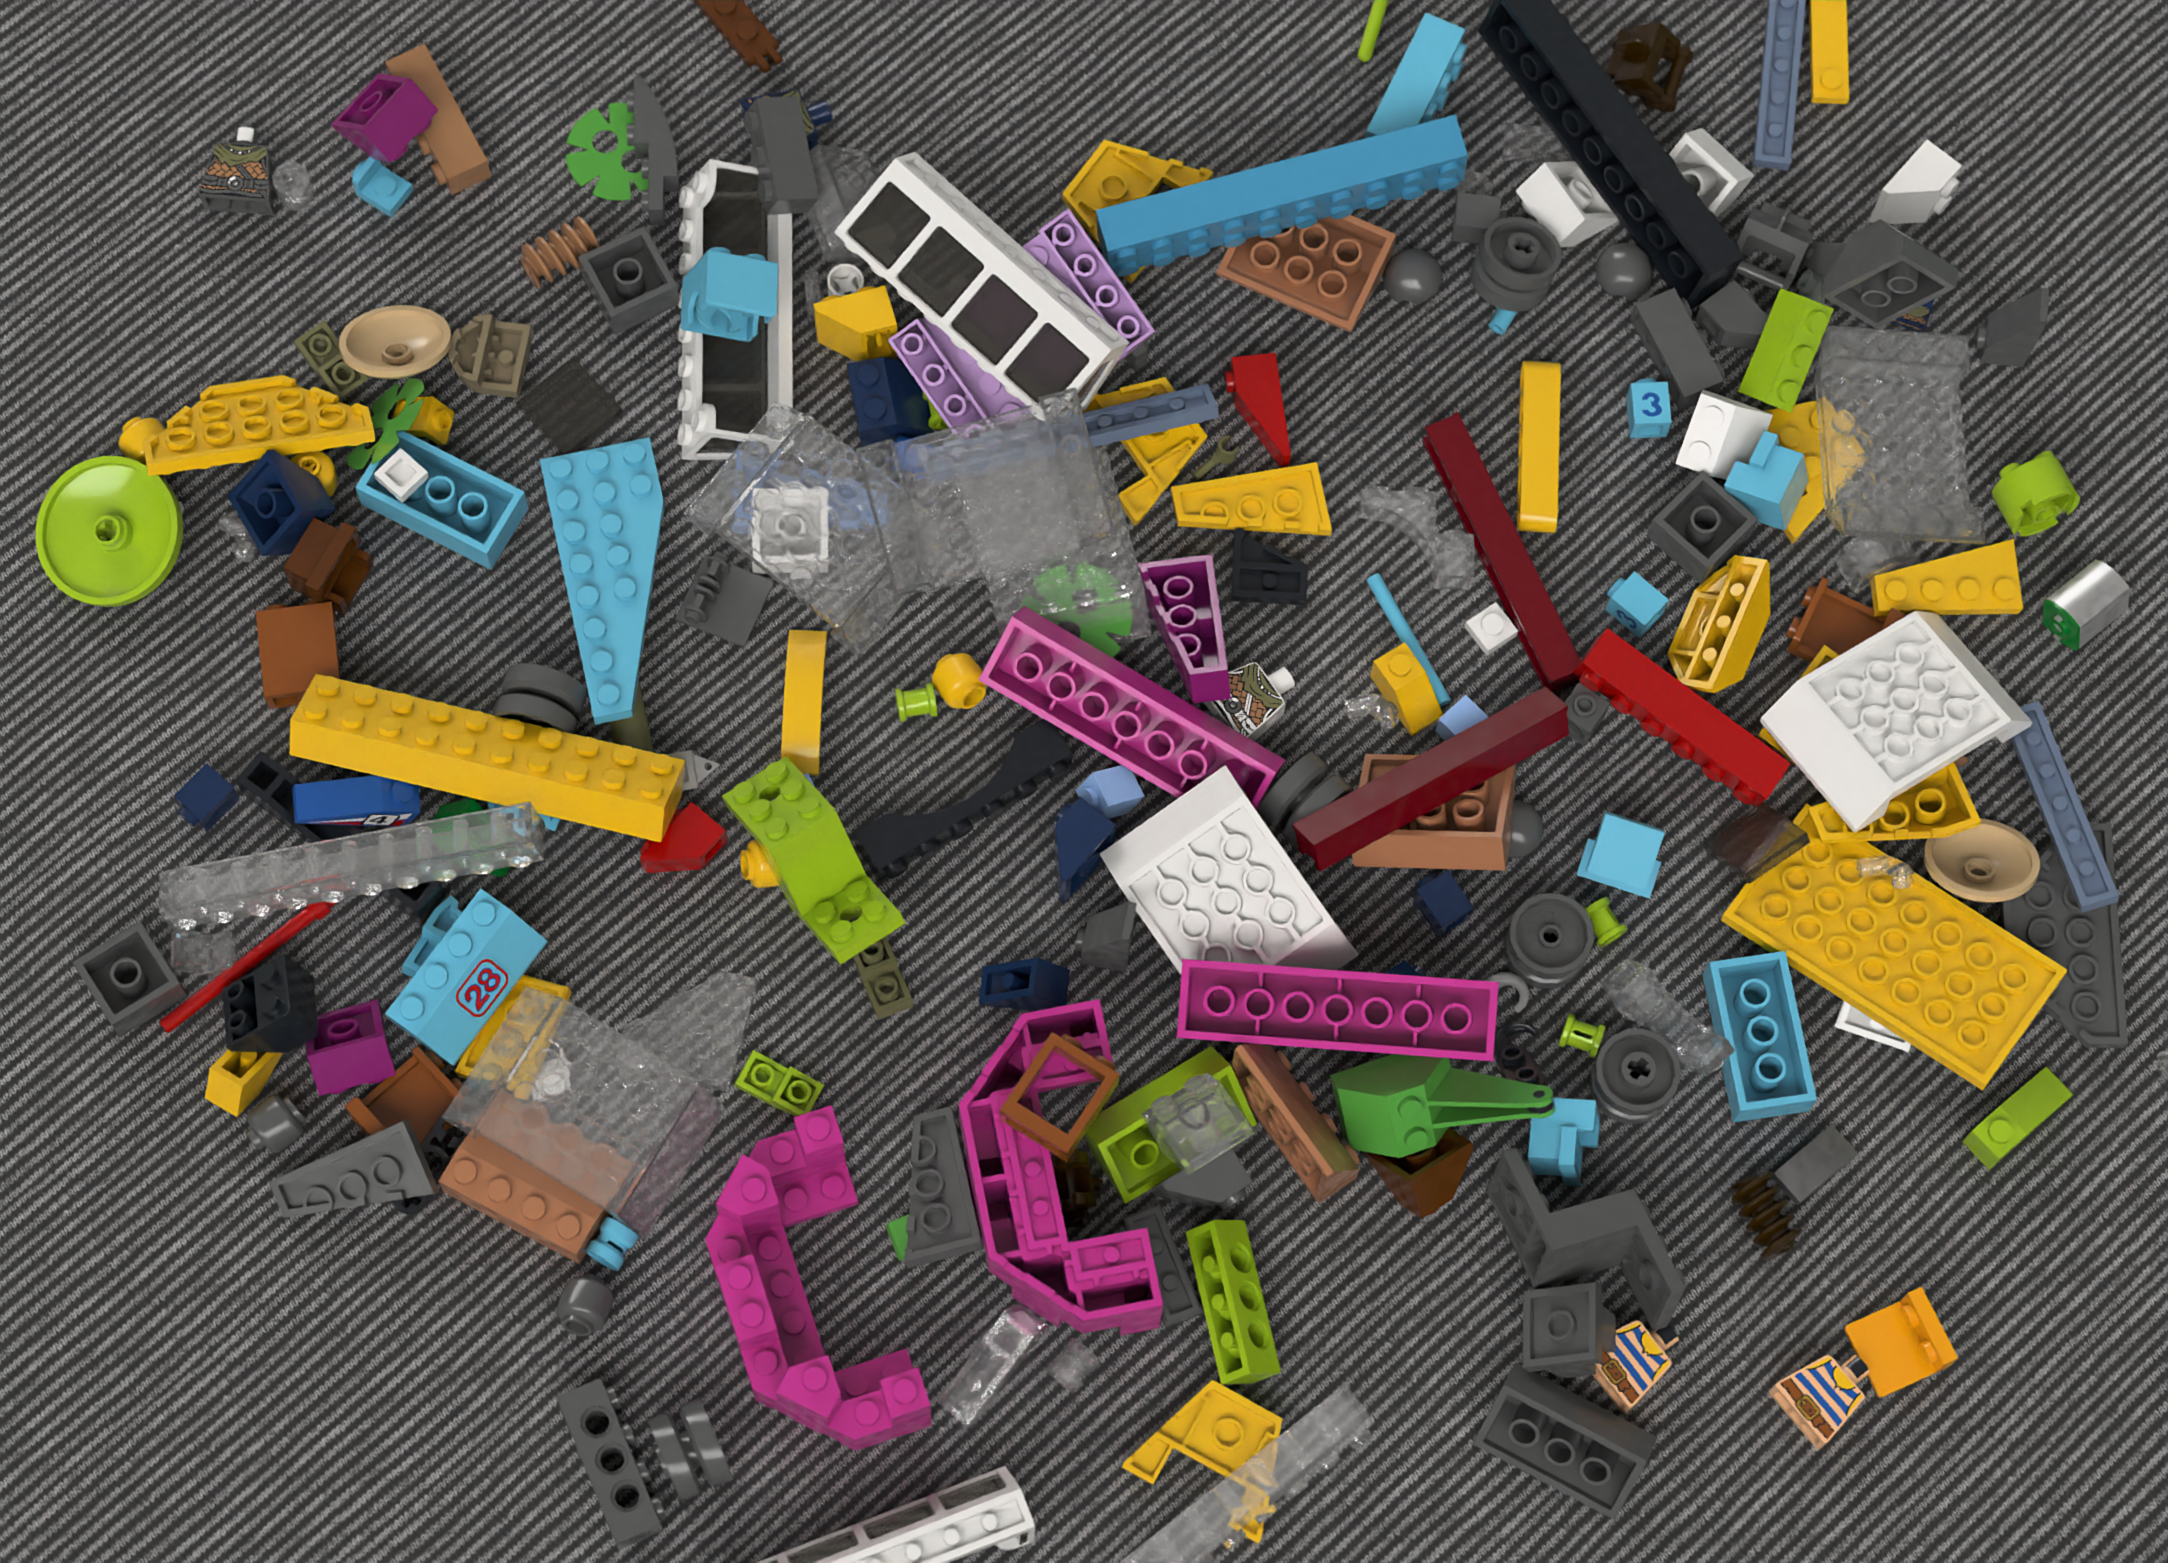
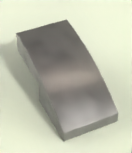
M1831 1125L1773 1173L1772 1179L1798 1206L1829 1178L1851 1162L1858 1155V1152Z

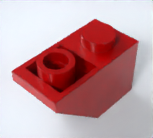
M690 802L685 809L680 807L674 812L662 842L647 840L640 851L642 854L640 856L642 869L647 873L702 870L728 842L726 830L693 802Z

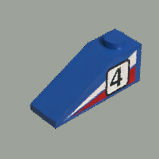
M377 775L294 784L292 787L295 823L406 827L421 813L418 785Z

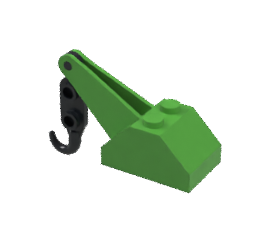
M1518 1022L1506 1025L1497 1032L1495 1036V1047L1497 1049L1496 1063L1503 1078L1452 1068L1449 1058L1391 1054L1330 1075L1342 1135L1345 1141L1353 1150L1401 1158L1436 1146L1448 1127L1514 1119L1546 1118L1552 1115L1556 1109L1552 1089L1546 1086L1544 1073L1528 1050L1512 1044L1509 1040L1511 1036L1518 1033H1529L1536 1037L1539 1031L1533 1025Z

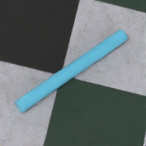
M1377 573L1370 576L1366 581L1402 644L1405 642L1426 671L1440 707L1445 706L1451 699L1381 575Z

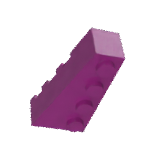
M1212 554L1137 563L1141 594L1192 702L1201 703L1231 699Z

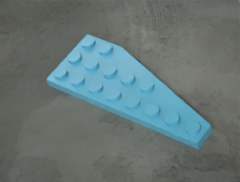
M650 437L540 460L595 725L633 717L639 680V665L644 647V632L648 621L655 575V560L657 549H659L661 521L665 510Z

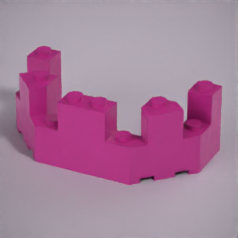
M1100 999L1022 1013L1013 1025L1007 1038L997 1048L981 1071L979 1078L959 1103V1122L966 1153V1169L984 1244L988 1270L1012 1287V1297L1056 1327H1059L1062 1321H1064L1082 1334L1118 1327L1120 1336L1157 1329L1160 1325L1163 1302L1147 1228L1068 1243L1050 1151L1000 1121L1001 1107L1052 1032L1060 1037L1063 1034L1073 1037L1083 1046L1082 1051L1093 1058L1096 1055H1100L1113 1063ZM1054 1052L1020 1104L1043 1118L1038 1093L1099 1082L1101 1080Z
M832 1105L793 1117L794 1130L759 1140L749 1157L741 1155L716 1202L718 1216L705 1241L755 1401L789 1416L792 1420L820 1434L823 1433L841 1442L846 1447L858 1451L930 1427L931 1405L918 1367L913 1369L907 1348L836 1372L833 1371L829 1356L824 1353L784 1228L859 1205L846 1166L844 1142Z

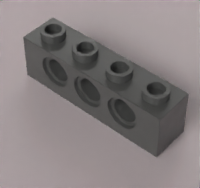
M601 1378L556 1396L618 1550L662 1532L663 1529L659 1520L666 1518L658 1495L652 1498L648 1495L644 1484L651 1481L643 1459L635 1461L629 1447L635 1445L636 1442L628 1422L620 1425L614 1412L622 1407L613 1385L605 1388ZM596 1417H604L609 1420L608 1429L599 1435L590 1433L588 1431L590 1421ZM618 1453L624 1457V1463L617 1471H607L603 1468V1461L609 1454ZM625 1490H634L639 1493L637 1504L631 1508H622L617 1503L619 1495Z

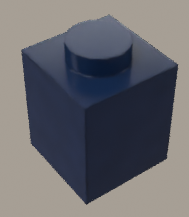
M207 763L174 795L180 806L177 813L190 826L194 827L198 823L207 832L240 800L235 788Z
M1449 870L1440 876L1432 873L1417 884L1418 889H1416L1413 902L1437 938L1470 919L1474 907Z

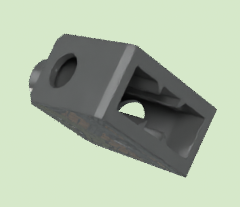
M240 127L236 131L235 143L218 142L215 144L199 188V196L204 210L274 216L273 163L268 147L257 145L259 133L255 129Z

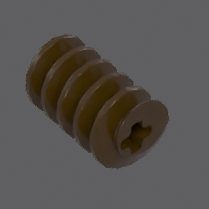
M1773 1172L1751 1176L1728 1190L1738 1191L1731 1199L1734 1205H1745L1739 1211V1217L1741 1219H1752L1746 1225V1231L1748 1233H1759L1753 1240L1754 1246H1767L1760 1255L1762 1261L1773 1259L1797 1247L1800 1243H1796L1795 1239L1803 1232L1802 1228H1788L1787 1225L1795 1218L1794 1214L1782 1215L1780 1212L1788 1204V1201H1775L1773 1199L1781 1190L1780 1186L1767 1187L1766 1185L1774 1176Z

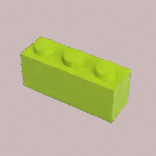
M1780 288L1738 392L1791 413L1834 309Z

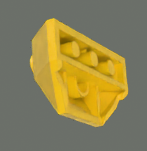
M1734 555L1727 561L1726 566L1714 572L1694 590L1667 653L1677 680L1688 688L1716 693L1743 680L1770 617V563L1768 560Z

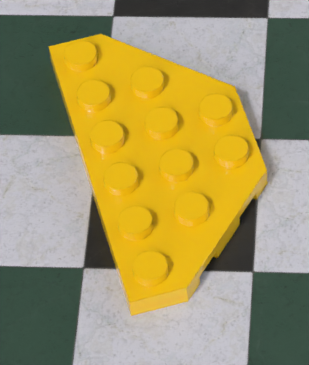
M280 375L209 386L200 393L201 400L192 408L185 406L167 421V428L158 436L151 434L143 441V449L148 476L169 475L179 471L208 469L212 466L231 463H246L251 460L260 459L268 450H274L282 456L309 451L319 452L329 448L349 445L358 446L363 443L375 442V434L369 407L359 403H355L353 406L339 402L338 395L317 387H313L310 390L304 389L296 385V379Z

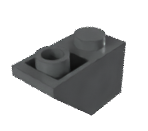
M1733 280L1700 305L1696 321L1719 346L1755 350L1770 314H1765L1756 304V299L1749 289L1741 287Z

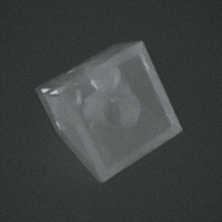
M1208 1073L1189 1079L1182 1089L1171 1096L1158 1098L1151 1104V1108L1141 1113L1161 1152L1188 1175L1255 1134L1252 1126L1223 1085Z

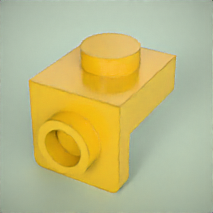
M433 396L417 397L411 404L424 399L422 407L411 428L405 432L415 437H428L438 445H446L452 427L454 412ZM405 398L397 401L392 419L397 417L405 407Z

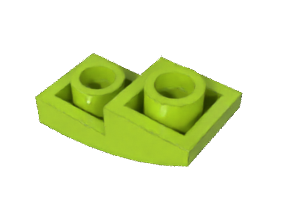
M755 1050L750 1053L733 1085L753 1097L794 1116L809 1113L824 1087L820 1082L793 1067L786 1068Z

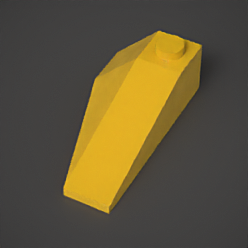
M1954 762L1891 799L1884 816L1856 833L1851 830L1828 801L1808 808L1809 815L1822 843L1946 838L1981 825L1979 815Z

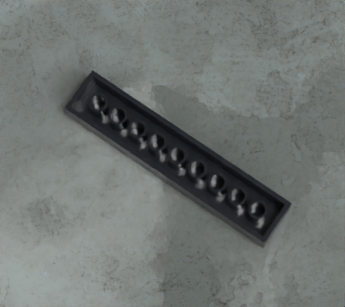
M1494 0L1478 30L1479 34L1639 248L1649 257L1651 264L1670 289L1675 288L1680 299H1686L1690 309L1702 304L1725 287L1744 259L1739 246L1734 240L1730 239L1721 227L1716 215L1708 210L1697 195L1694 186L1687 182L1678 170L1673 158L1665 153L1656 141L1651 129L1645 126L1635 113L1630 101L1619 92L1613 84L1609 73L1603 70L1592 56L1587 44L1582 42L1573 31L1568 19L1558 11L1551 0Z

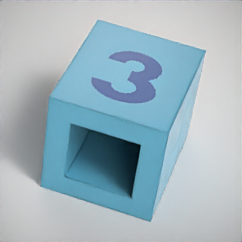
M1645 378L1631 383L1626 396L1630 438L1667 437L1672 423L1668 382H1657L1655 379Z
M1634 571L1626 581L1621 577L1607 593L1610 599L1606 611L1640 639L1664 613L1669 599Z

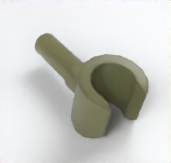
M1229 435L1219 439L1215 453L1192 473L1197 481L1220 463L1231 464L1236 459L1239 446L1230 452L1223 449L1229 443Z

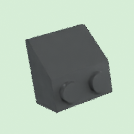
M1226 1142L1154 1187L1151 1191L1155 1197L1210 1209L1218 1204L1221 1210L1248 1195L1244 1187L1253 1181L1230 1144Z

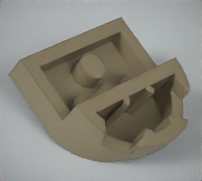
M492 314L473 317V322H470L461 330L457 328L454 331L448 351L449 360L458 378L469 389L481 394L520 398L534 330L528 324L495 321Z

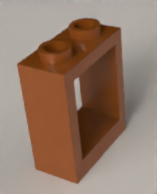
M1052 1032L1001 1107L1000 1121L1067 1162L1118 1086L1120 1074L1115 1071L1117 1069L1116 1066L1108 1059L1100 1055H1096L1093 1058L1082 1051L1083 1046L1073 1037L1066 1034L1060 1037ZM1054 1052L1102 1081L1068 1134L1020 1104Z

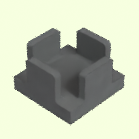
M1592 1282L1523 1291V1368L1529 1372L1548 1370L1559 1378L1595 1375L1596 1365L1594 1364H1602V1350L1606 1353L1616 1351V1317L1614 1313L1603 1306L1602 1286L1598 1283Z

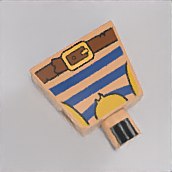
M1635 1320L1617 1329L1616 1351L1606 1353L1602 1350V1364H1594L1596 1365L1594 1378L1623 1415H1626L1671 1367L1672 1362L1664 1351L1678 1342L1679 1338L1669 1324L1665 1328L1648 1332L1639 1320Z
M1828 1354L1779 1381L1769 1391V1394L1819 1451L1864 1400L1865 1396L1856 1384L1865 1378L1870 1371L1863 1360L1857 1355H1853L1839 1366L1833 1357Z

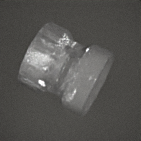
M291 161L279 165L272 177L279 202L288 210L304 209L312 202L314 197V190L308 171L297 162Z
M1070 1338L1063 1346L1065 1356L1061 1355L1059 1358L1053 1359L1045 1370L1061 1386L1076 1394L1083 1386L1084 1372L1093 1373L1101 1364V1361L1081 1342Z

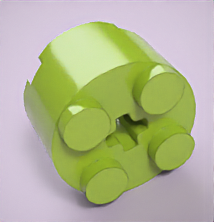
M2051 451L2042 452L2033 460L2022 465L2017 462L2007 465L1999 472L2001 479L1992 490V498L2012 533L2016 534L2018 531L2021 536H2031L2053 527L2058 523L2055 518L2064 510L2069 515L2080 502L2079 494L2059 460Z

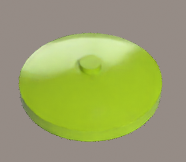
M121 456L92 458L66 471L47 492L38 513L35 529L38 557L50 580L68 596L98 607L127 605L150 594L171 572L182 545L183 518L180 504L170 485L161 475L148 476L146 465Z

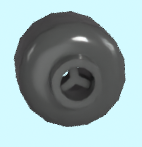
M273 1094L249 1111L247 1121L251 1128L245 1131V1133L258 1150L266 1146L271 1152L279 1153L303 1135L304 1128L302 1123L306 1121V1118L288 1095L282 1098L279 1095Z
M584 1274L582 1277H574L566 1282L556 1308V1313L565 1330L575 1335L588 1336L592 1332L599 1331L604 1327L614 1297L602 1278L593 1274Z

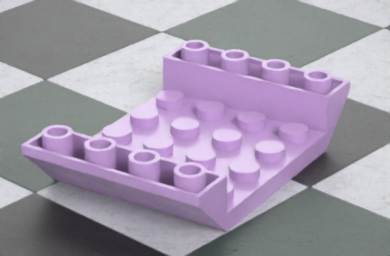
M1069 208L1038 230L1040 234L1022 246L1130 342L1117 363L1132 353L1156 332ZM995 274L990 276L960 312L1006 354L1038 317L1037 311ZM970 285L950 298L948 302L953 306ZM925 317L923 319L917 318L888 339V342L959 442L1030 426L1038 420L1033 416L1029 407L1019 398L1010 395L999 380L992 374L983 371L970 354L955 346L950 337L941 328L927 321ZM1047 322L1014 361L1040 385L1046 387L1055 383L1069 386L1088 364L1089 358L1054 326ZM1106 363L1099 367L1083 387L1096 379Z

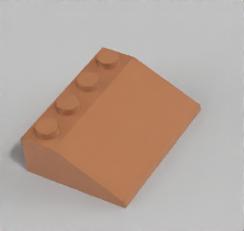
M1352 215L1341 219H1332L1330 216L1317 220L1316 224L1307 228L1299 229L1296 226L1285 228L1276 236L1261 238L1259 235L1246 239L1239 246L1228 248L1216 275L1351 333L1395 249L1396 234Z
M1365 754L1358 788L1418 755ZM1516 764L1353 853L1354 867L1506 871L1511 843Z
M1241 1044L1235 1048L1231 1066L1251 1111L1318 1204L1355 1180L1360 1170L1357 1166L1360 1163L1357 1154L1349 1144L1343 1146L1335 1135L1337 1132L1335 1124L1325 1112L1320 1115L1312 1104L1315 1099L1308 1086L1303 1081L1296 1082L1289 1072L1292 1070L1291 1064L1283 1052L1280 1050L1275 1052L1268 1044Z
M501 1090L458 1147L438 1182L443 1192L580 1265L587 1254L585 1252L586 1247L598 1235L601 1223L610 1214L637 1167L638 1161Z

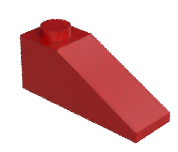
M1276 353L1231 357L1230 371H1224L1226 393H1233L1234 406L1280 468L1289 467L1291 452Z

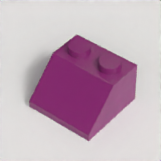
M378 73L333 121L331 126L373 159L391 163V161H395L404 155L408 149L407 144L416 135L423 133L429 128L432 123L431 118L439 110L411 78Z
M378 999L317 1015L319 1035L306 1042L305 1045L307 1058L319 1096L328 1093L340 1094L347 1091L350 1087L365 1083H380L386 1078L396 1075Z

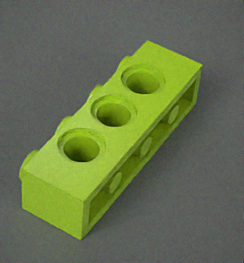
M1212 1220L1186 1231L1221 1385L1253 1384L1281 1373L1245 1220Z

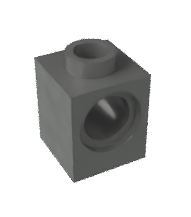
M1578 682L1564 703L1568 706V736L1585 746L1605 718L1610 702Z

